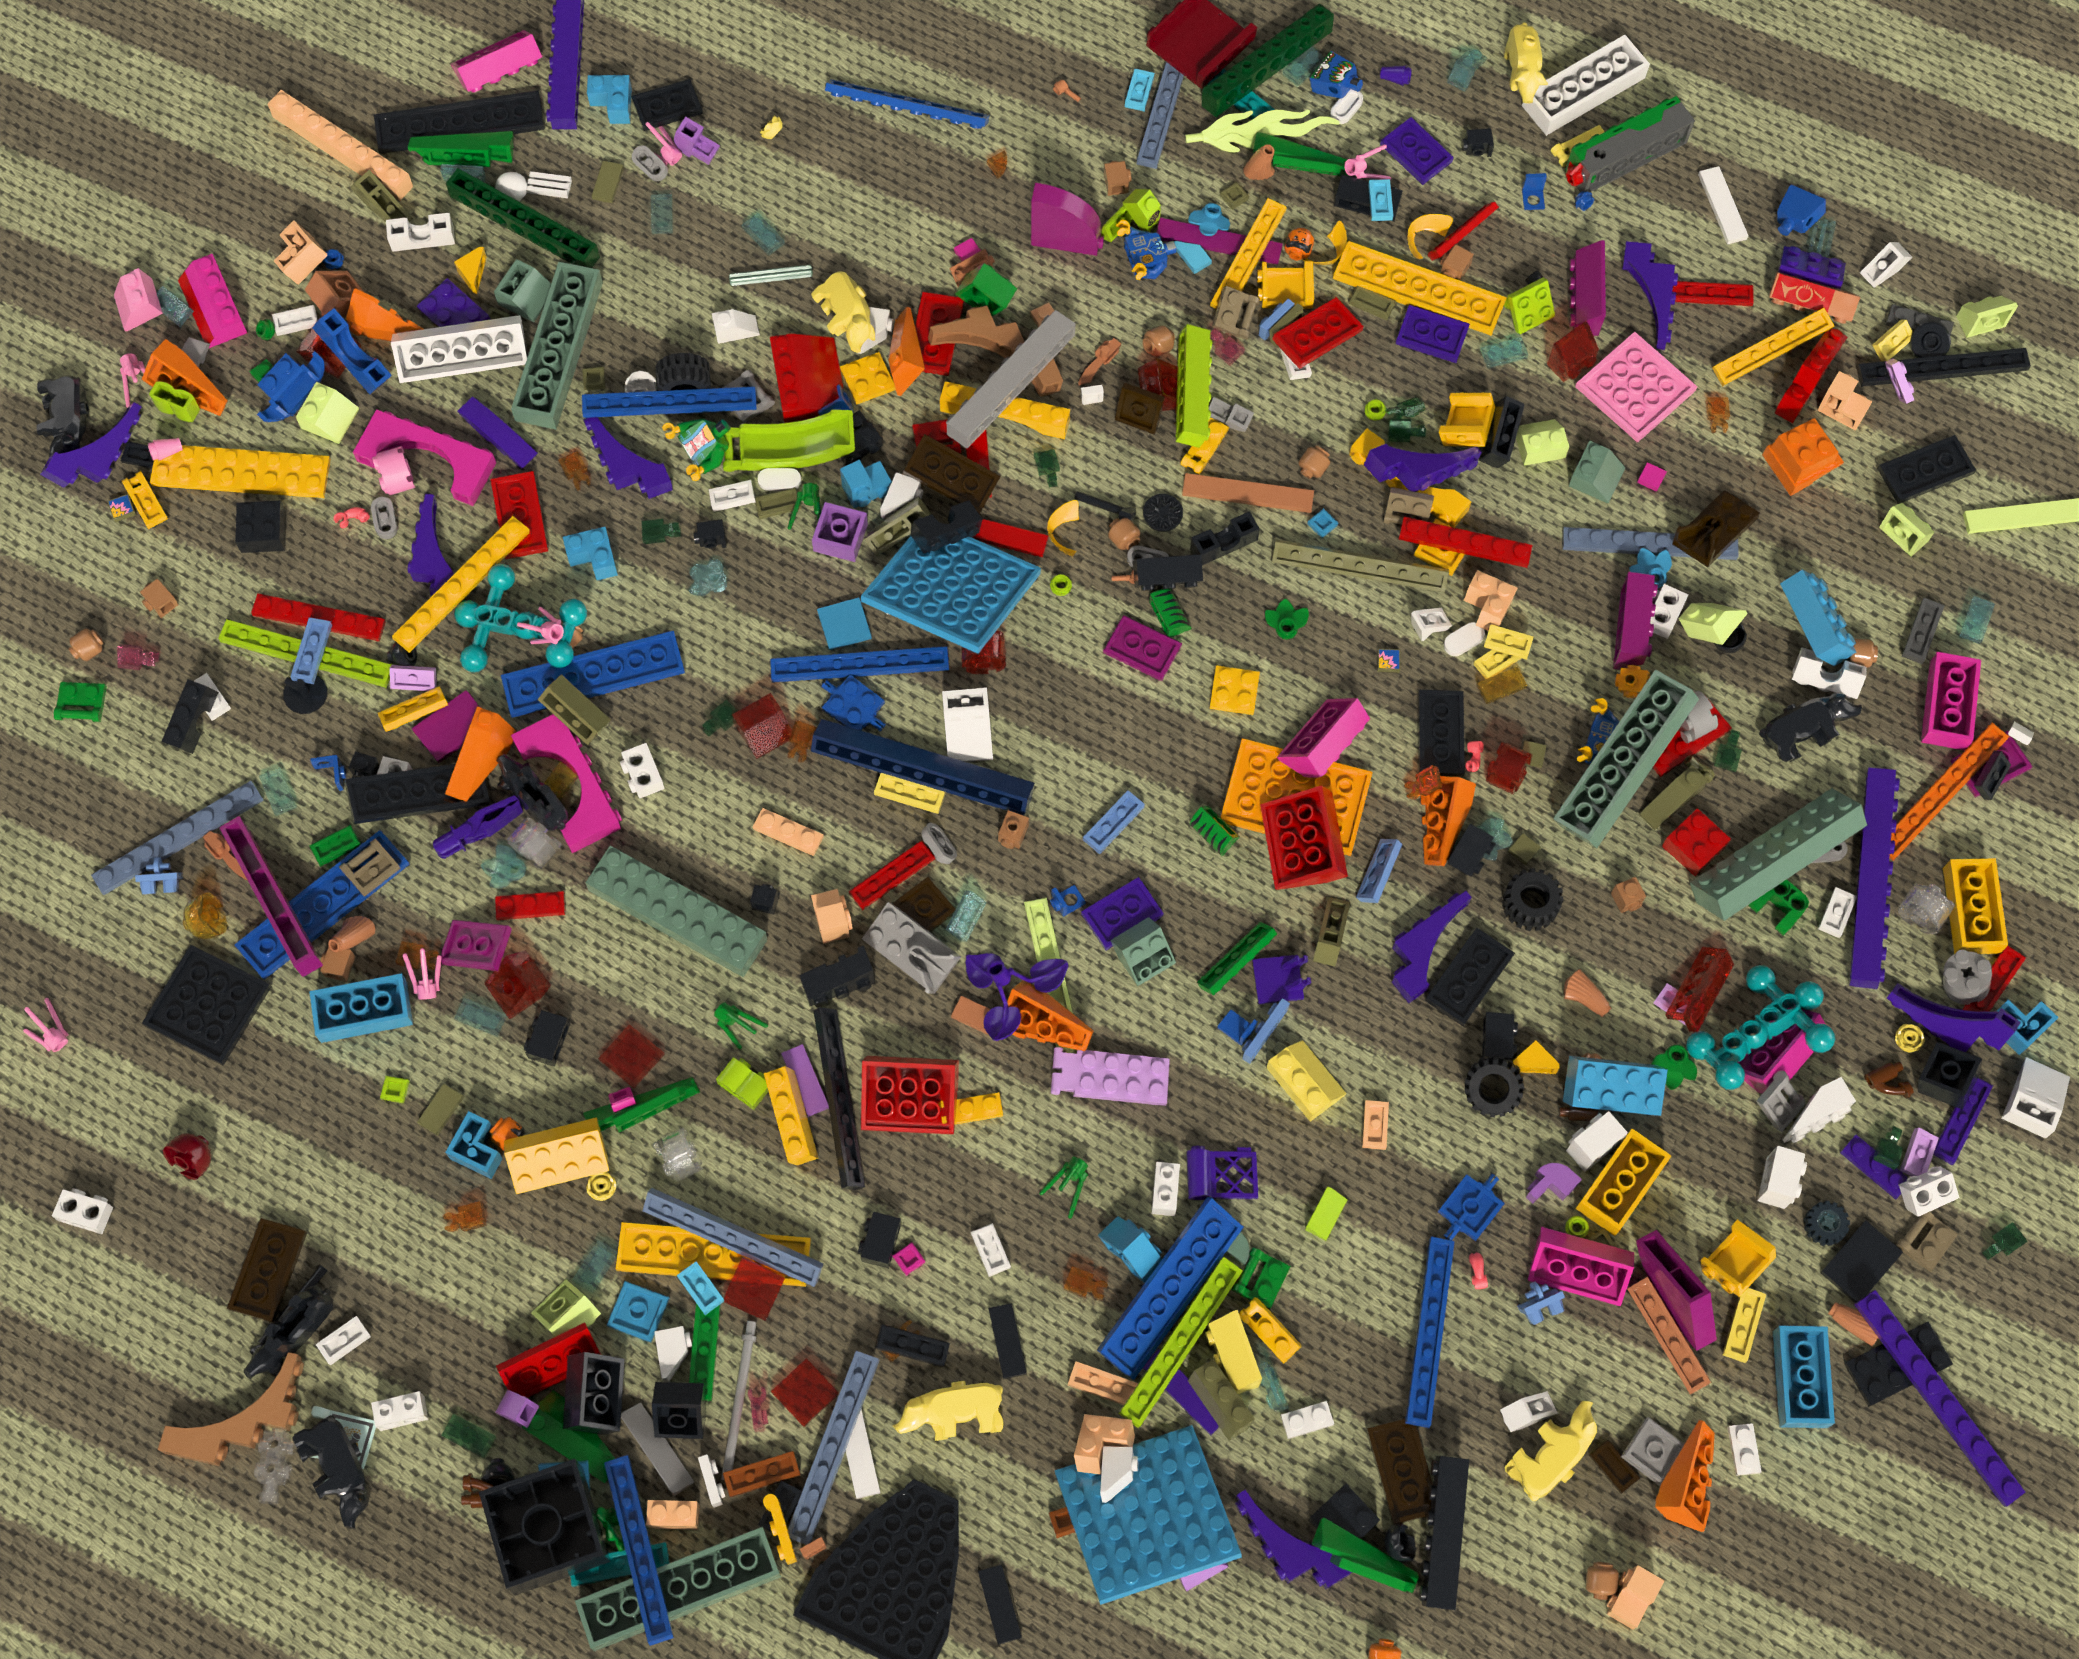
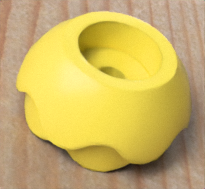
M774 115L765 128L761 129V136L766 139H772L783 127L781 118Z
M1904 1024L1896 1031L1895 1041L1903 1051L1916 1052L1923 1046L1925 1037L1918 1026Z
M608 1172L591 1175L586 1186L587 1193L595 1200H607L616 1190V1181Z

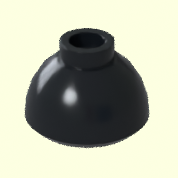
M395 642L391 650L387 652V658L392 664L415 666L417 651L414 648L409 653Z
M501 1458L492 1459L481 1475L482 1481L488 1482L493 1486L515 1479L512 1469Z

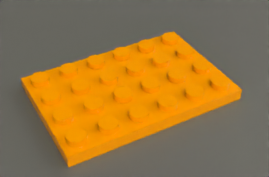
M1242 738L1221 818L1229 825L1265 834L1260 804L1322 785L1333 793L1344 855L1351 856L1373 772L1333 762L1327 769V773L1322 777H1304L1278 760L1277 756L1283 751L1282 748Z

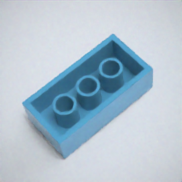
M1802 569L1780 583L1816 657L1836 666L1856 653L1853 646L1856 642L1853 636L1847 633L1845 629L1847 624L1840 614L1838 615L1836 611L1837 604L1831 596L1829 597L1826 591L1828 586L1822 578L1819 579L1813 573L1810 574Z
M402 973L309 991L315 1036L321 1043L413 1025L408 984Z
M1569 1056L1563 1102L1572 1107L1661 1116L1667 1069L1651 1064Z
M1778 1326L1773 1331L1779 1428H1829L1835 1424L1828 1326Z

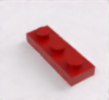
M564 891L495 896L496 920L565 915Z

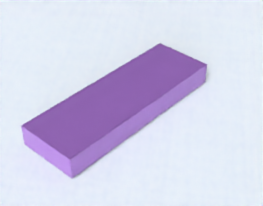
M803 1044L781 1053L786 1067L795 1071L807 1117L829 1109Z

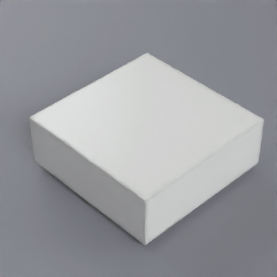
M1097 385L1081 388L1082 404L1102 402L1103 386Z
M2014 721L2008 735L2028 745L2033 738L2034 732Z

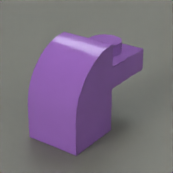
M685 117L675 132L674 142L678 149L686 156L691 157L693 155L709 165L718 152L720 145L702 135L703 126Z
M1546 1164L1535 1173L1538 1179L1534 1180L1527 1188L1530 1192L1526 1198L1533 1204L1549 1188L1563 1201L1579 1185L1582 1179L1563 1164Z
M507 1390L495 1413L521 1428L522 1426L528 1428L539 1406L528 1398Z

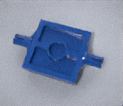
M849 675L838 687H835L828 680L822 684V688L831 694L828 701L822 706V710L841 725L860 731L870 724L879 731H882V728L885 727L886 724L876 718L878 711L885 704V701L852 675Z
M1466 1174L1438 1211L1451 1224V1227L1443 1235L1446 1239L1453 1232L1448 1240L1452 1241L1459 1231L1467 1234L1474 1241L1480 1237L1505 1204L1491 1190L1499 1181L1497 1176L1490 1183L1495 1176L1490 1174L1483 1184Z

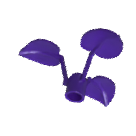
M996 954L966 955V972L970 982L977 988H987L994 981L1003 1001V1007L997 1006L990 1009L984 1017L985 1031L992 1040L999 1041L1009 1037L1017 1030L1021 1022L1020 1010L1017 1007H1008V1002L1002 986L1010 982L1011 975L1028 983H1034L1036 990L1039 992H1051L1057 989L1065 978L1068 969V962L1066 960L1048 959L1040 961L1030 969L1032 978H1028L1014 971L1013 968L1007 969L1001 958Z

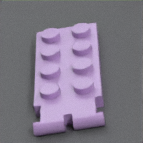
M1055 1047L1053 1069L1061 1070V1073H1052L1051 1094L1059 1095L1060 1091L1074 1092L1073 1097L1166 1106L1170 1059L1089 1050H1077L1076 1054L1065 1053L1063 1048Z

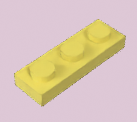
M881 773L874 790V795L939 814L945 792Z
M1748 1288L1738 1298L1722 1355L1743 1363L1748 1361L1766 1294Z

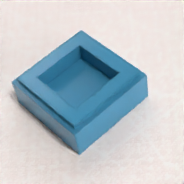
M1324 508L1307 522L1321 538L1338 526V522Z

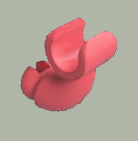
M353 507L343 513L335 514L334 521L337 523L340 519H344L340 523V527L343 529L348 526L349 518L359 519L363 523L368 521L370 515L364 508Z
M1471 741L1467 744L1468 752L1472 753L1471 759L1465 764L1468 772H1476L1480 767V753L1484 749L1482 741Z
M1478 1252L1471 1253L1469 1255V1262L1475 1273V1276H1472V1284L1475 1289H1485L1488 1287L1486 1275H1484L1483 1256Z

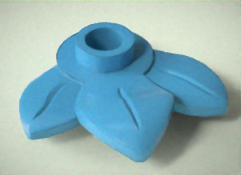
M1214 203L1206 204L1202 210L1193 211L1188 218L1189 223L1199 225L1200 232L1205 236H1213L1217 233L1218 229L1229 230L1230 227L1229 220L1222 216L1220 206Z
M1641 548L1637 556L1638 564L1629 567V570L1634 573L1657 575L1659 581H1654V584H1658V588H1661L1666 583V573L1672 566L1671 556L1667 550L1655 556L1649 550Z

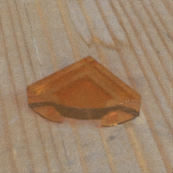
M1005 151L987 159V165L997 179L1004 174L1007 167Z

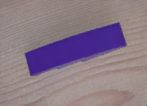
M473 396L457 411L487 442L490 441L519 468L523 469L538 454L505 422Z

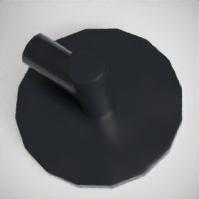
M318 675L314 684L304 683L303 680L293 681L289 676L285 679L284 684L286 686L283 690V699L290 710L298 714H310L319 710L324 705L327 699V686Z

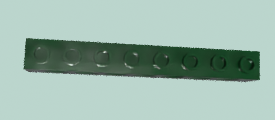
M1320 3L1203 88L1202 107L1213 116L1218 117L1329 35L1333 30L1334 14Z
M459 168L456 169L446 182L451 198L573 265L593 268L599 260L598 247L594 242Z

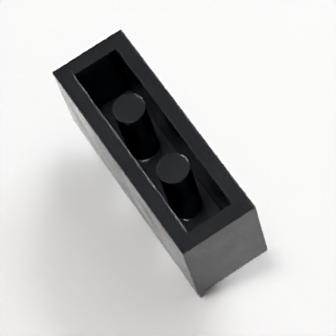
M1342 175L1334 206L1371 216L1369 181L1360 180L1354 176ZM1392 186L1393 220L1389 221L1395 222L1403 190Z
M1508 396L1495 403V411L1486 445L1482 447L1479 461L1495 468H1500L1510 461L1525 406L1524 403Z
M1201 554L1134 560L1135 588L1141 587V591L1154 590V586H1163V589H1175L1176 585L1184 584V588L1198 587L1197 583L1203 581Z

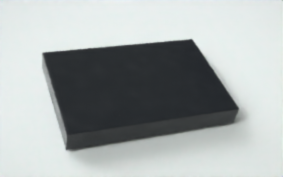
M691 79L631 96L643 131L650 130L646 126V122L657 128L683 120L685 117L690 118L703 114Z
M1865 1220L1820 1273L1853 1302L1857 1303L1873 1289L1901 1256L1903 1251Z

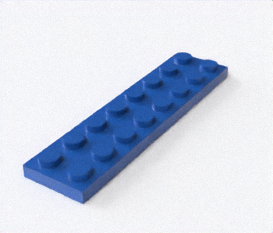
M670 631L574 656L572 662L564 668H556L546 663L503 674L501 679L511 718L547 709L537 699L561 674L583 695L591 698L684 674L685 671L675 633Z
M379 830L290 900L289 903L312 943L410 864L383 832ZM373 839H376L401 869L364 897L344 875L339 866L343 863H348L371 845L370 842ZM375 852L372 856H370L363 863H361L354 870H352V872L355 873L356 871H358L365 864H367L374 857H376L379 853ZM268 918L234 944L263 980L290 960Z
M1207 1197L1105 1337L1097 1351L1129 1379L1134 1380L1244 1227L1215 1200Z

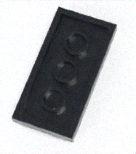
M1956 435L1882 463L1877 468L1897 504L1973 475L1976 471Z
M1419 689V776L1464 777V691Z
M1476 928L1428 994L1425 1001L1464 1027L1515 953Z
M1929 1321L1907 1332L1937 1373L1953 1365ZM1883 1344L1844 1363L1868 1407L1913 1385Z

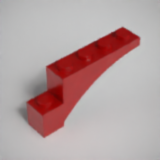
M1832 328L1824 333L1785 392L1774 412L1776 415L1794 423L1848 338L1840 330Z

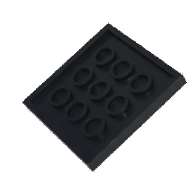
M190 945L143 1020L142 1025L224 1066L272 986Z

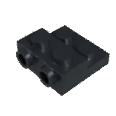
M860 410L853 414L855 450L848 455L840 457L845 466L858 460L861 461L865 455L869 453L874 454L883 446L882 437L872 423L866 420Z

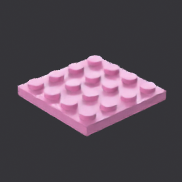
M1636 332L1630 335L1581 378L1575 386L1637 443L1697 389V386Z

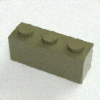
M562 674L537 699L587 745L611 721L608 716Z
M1214 1359L1194 1370L1188 1382L1227 1439L1230 1441L1248 1430L1255 1418Z

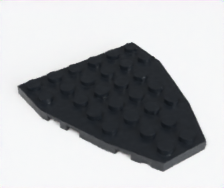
M916 1479L912 1480L905 1488L890 1497L887 1502L873 1510L849 1534V1537L815 1569L793 1616L878 1659H938L949 1634L959 1560V1501Z

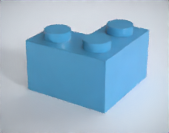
M588 75L587 96L590 106H607L610 124H630L632 87L629 75Z
M858 460L840 468L842 488L853 508L858 506L865 507L873 499L886 497L892 481L880 461L864 468L861 461Z
M606 527L563 537L570 567L591 562L596 580L618 576Z
M2007 1000L1997 1010L1999 1011L2002 1008L2021 1022L2015 1033L2006 1042L2018 1055L2024 1052L2059 1018L2042 1001L2026 1016L2010 1000Z
M468 1111L445 1152L450 1160L490 1179L494 1176L503 1159L498 1151L485 1145L491 1134L489 1131L493 1127L491 1123Z
M1117 1216L1098 1234L1107 1249L1122 1259L1130 1272L1144 1283L1162 1260L1160 1249L1149 1241L1150 1235L1142 1227L1138 1229L1129 1219L1125 1221Z

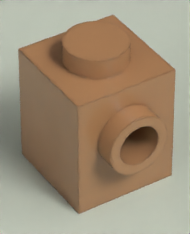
M1112 161L1104 164V178L1108 196L1128 193L1131 171L1126 169L1125 161Z
M1455 244L1449 254L1446 253L1441 260V274L1461 281L1472 263L1474 254Z
M158 579L148 583L140 591L144 598L141 601L149 612L154 610L160 618L178 606L173 595Z
M1007 811L998 833V841L1001 842L1002 846L1009 849L1014 847L1020 849L1029 826V817Z
M1636 877L1615 885L1611 892L1621 913L1639 909L1646 898Z
M328 946L327 952L324 951L321 957L323 966L320 971L327 978L347 982L355 960V955L350 950L351 948L333 952Z

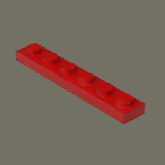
M1408 517L1403 518L1399 540L1528 568L1533 546Z
M258 593L251 611L252 616L305 627L309 617L331 621L332 628L330 632L379 642L386 623L383 618Z

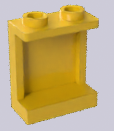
M1304 261L1303 268H1267V263L1262 262L1261 269L1257 270V282H1261V288H1258L1257 297L1262 301V308H1275L1279 303L1283 304L1287 299L1295 303L1294 306L1298 303L1303 309L1313 308V261Z
M1484 392L1450 393L1451 408L1446 426H1440L1439 429L1443 446L1485 447L1495 411L1492 394Z
M1737 1219L1731 1226L1732 1233L1708 1258L1703 1257L1701 1259V1269L1707 1278L1715 1279L1721 1283V1287L1729 1294L1734 1293L1740 1297L1776 1258V1248Z

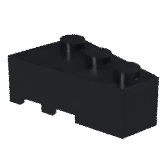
M864 945L857 948L858 953L848 958L844 954L838 957L839 962L828 966L824 963L799 975L809 1006L815 1005V1007H820L827 1004L830 999L835 997L843 999L848 997L850 992L859 990V992L866 991L872 987V984H875L873 969Z

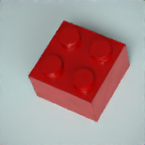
M1697 808L1666 838L1662 847L1696 877L1726 848L1731 838Z

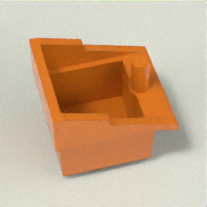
M1815 418L1779 435L1775 442L1768 445L1762 454L1790 496L1811 485L1814 481L1844 463L1838 454V450Z

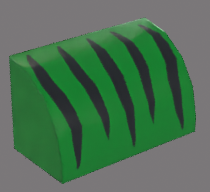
M1163 589L1150 594L1149 603L1166 636L1172 638L1192 629L1172 590Z
M1209 806L1200 807L1190 821V825L1221 856L1240 838Z

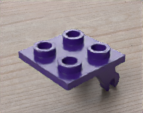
M1298 955L1252 959L1258 1004L1277 1003L1282 998L1286 1001L1304 1000L1303 989L1311 984V978L1307 977L1306 980H1302L1300 967L1303 963L1308 962V956L1304 955L1303 958H1299Z

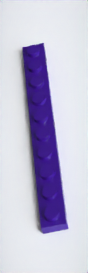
M1877 1291L1870 1292L1854 1305L2002 1505L2007 1507L2026 1493Z

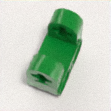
M1787 879L1776 886L1782 890L1783 894L1777 893L1773 888L1748 905L1754 912L1758 913L1771 901L1785 913L1786 916L1775 927V930L1782 936L1795 925L1809 906V900L1806 895ZM1791 902L1799 904L1801 909L1794 908Z

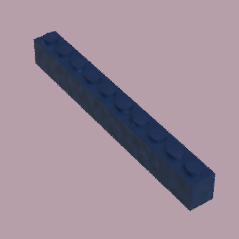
M821 719L813 734L811 752L1006 811L1009 810L1024 816L1032 799L1034 782Z

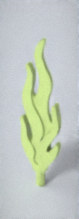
M1250 110L1245 113L1225 115L1214 122L1209 128L1201 131V133L1185 135L1186 143L1202 141V143L1210 144L1222 151L1235 153L1239 152L1240 149L1229 142L1254 149L1257 132L1271 136L1300 137L1321 124L1339 125L1340 122L1331 117L1320 116L1301 124H1283L1279 121L1283 119H1301L1308 115L1310 110L1301 113L1271 110L1257 116L1248 123L1239 126L1232 125L1235 121L1251 116L1253 111Z

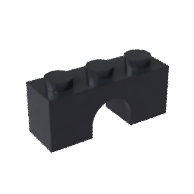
M968 500L950 508L947 520L949 524L938 522L931 514L913 521L910 535L924 554L936 551L948 544H955L966 537L975 536L980 531L983 519Z
M1249 511L1231 519L1228 527L1218 533H1213L1209 529L1191 537L1190 550L1193 555L1201 554L1202 565H1205L1258 541L1260 528Z
M187 679L162 742L193 754L201 736V733L196 730L197 720L202 712H211L219 692Z

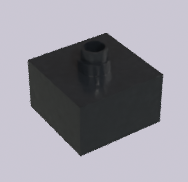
M576 1459L479 1492L505 1587L515 1596L611 1562L599 1520L596 1517V1510L583 1467Z

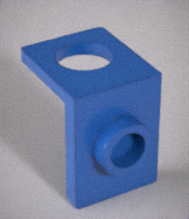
M1546 173L1525 175L1522 186L1524 210L1545 209L1543 189L1547 179ZM1532 195L1537 196L1540 200L1539 204H1529L1528 197Z
M837 385L839 398L818 410L820 416L829 413L831 410H852L854 413L851 398L840 385Z
M338 755L310 759L314 769L334 767L335 784L339 791L344 790L343 779L347 778L345 765H342Z
M1075 885L1061 893L1058 892L1056 887L1051 889L1050 903L1056 912L1059 911L1063 917L1086 904ZM1067 894H1074L1077 897V903L1069 906L1064 901V897Z
M1230 1010L1217 1028L1242 1046L1256 1029L1257 1020L1254 1019L1250 1024L1236 1012Z

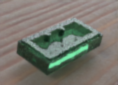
M455 1414L452 1415L441 1435L484 1459L496 1439L495 1435Z

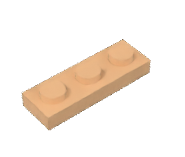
M762 808L753 825V830L812 856L815 855L824 838L823 834Z
M1077 1361L1068 1382L1070 1387L1121 1405L1126 1403L1138 1385L1136 1382Z

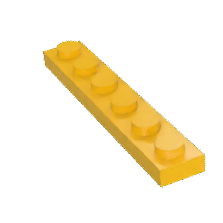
M1269 198L1267 199L1213 297L1210 307L1217 309L1223 287L1225 286L1243 291L1287 209L1286 206Z
M1822 308L1715 365L1712 369L1723 387L1832 329L1834 324L1825 308Z

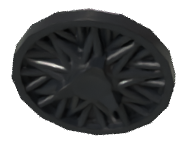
M1924 323L1918 326L1912 333L1910 340L1911 350L1917 358L1945 356L1951 345L1950 334L1939 323Z
M1157 494L1146 501L1143 507V518L1151 529L1167 532L1175 529L1181 523L1183 507L1174 496Z

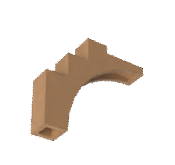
M987 306L973 307L967 310L965 319L959 318L953 322L935 324L930 327L928 336L931 346L945 343L968 344L990 350L1004 358H1010L1015 352L1016 347L1020 343H1024L1017 323H1002L996 327ZM1054 358L1031 381L1040 397L1059 392L1063 379Z
M288 1352L283 1366L271 1386L256 1402L227 1420L204 1427L179 1428L165 1426L158 1450L164 1454L220 1466L221 1461L225 1460L228 1453L227 1442L255 1449L256 1443H260L263 1437L262 1425L290 1431L291 1426L296 1425L299 1415L298 1411H296L297 1407L289 1403V1400H293L296 1394L297 1387L294 1384L297 1376H300L303 1371L304 1363L301 1362L302 1358L298 1354Z

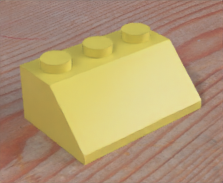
M1303 1040L1286 1047L1268 1061V1071L1310 1122L1346 1095V1092Z
M1238 1310L1232 1311L1209 1323L1205 1336L1209 1346L1213 1345L1215 1348L1214 1361L1219 1368H1222L1224 1375L1237 1394L1258 1388L1262 1381V1376Z

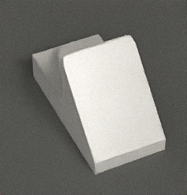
M1442 608L1416 610L1411 613V624L1421 641H1424L1433 632L1447 631L1452 626Z

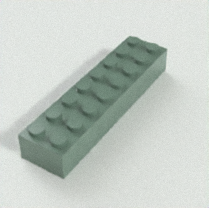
M558 262L511 408L515 421L557 430L603 284L600 270Z
M1655 669L1553 818L1557 824L1597 849L1698 702L1699 698L1694 691Z
M1833 788L1824 792L1821 796L1806 804V806L1691 881L1690 885L1696 903L1725 921L1866 827L1867 823L1862 805Z
M609 846L585 882L589 892L743 978L768 940L766 932L612 846Z
M763 1527L657 1568L670 1621L781 1578ZM632 1578L575 1600L590 1648L594 1652L645 1632Z

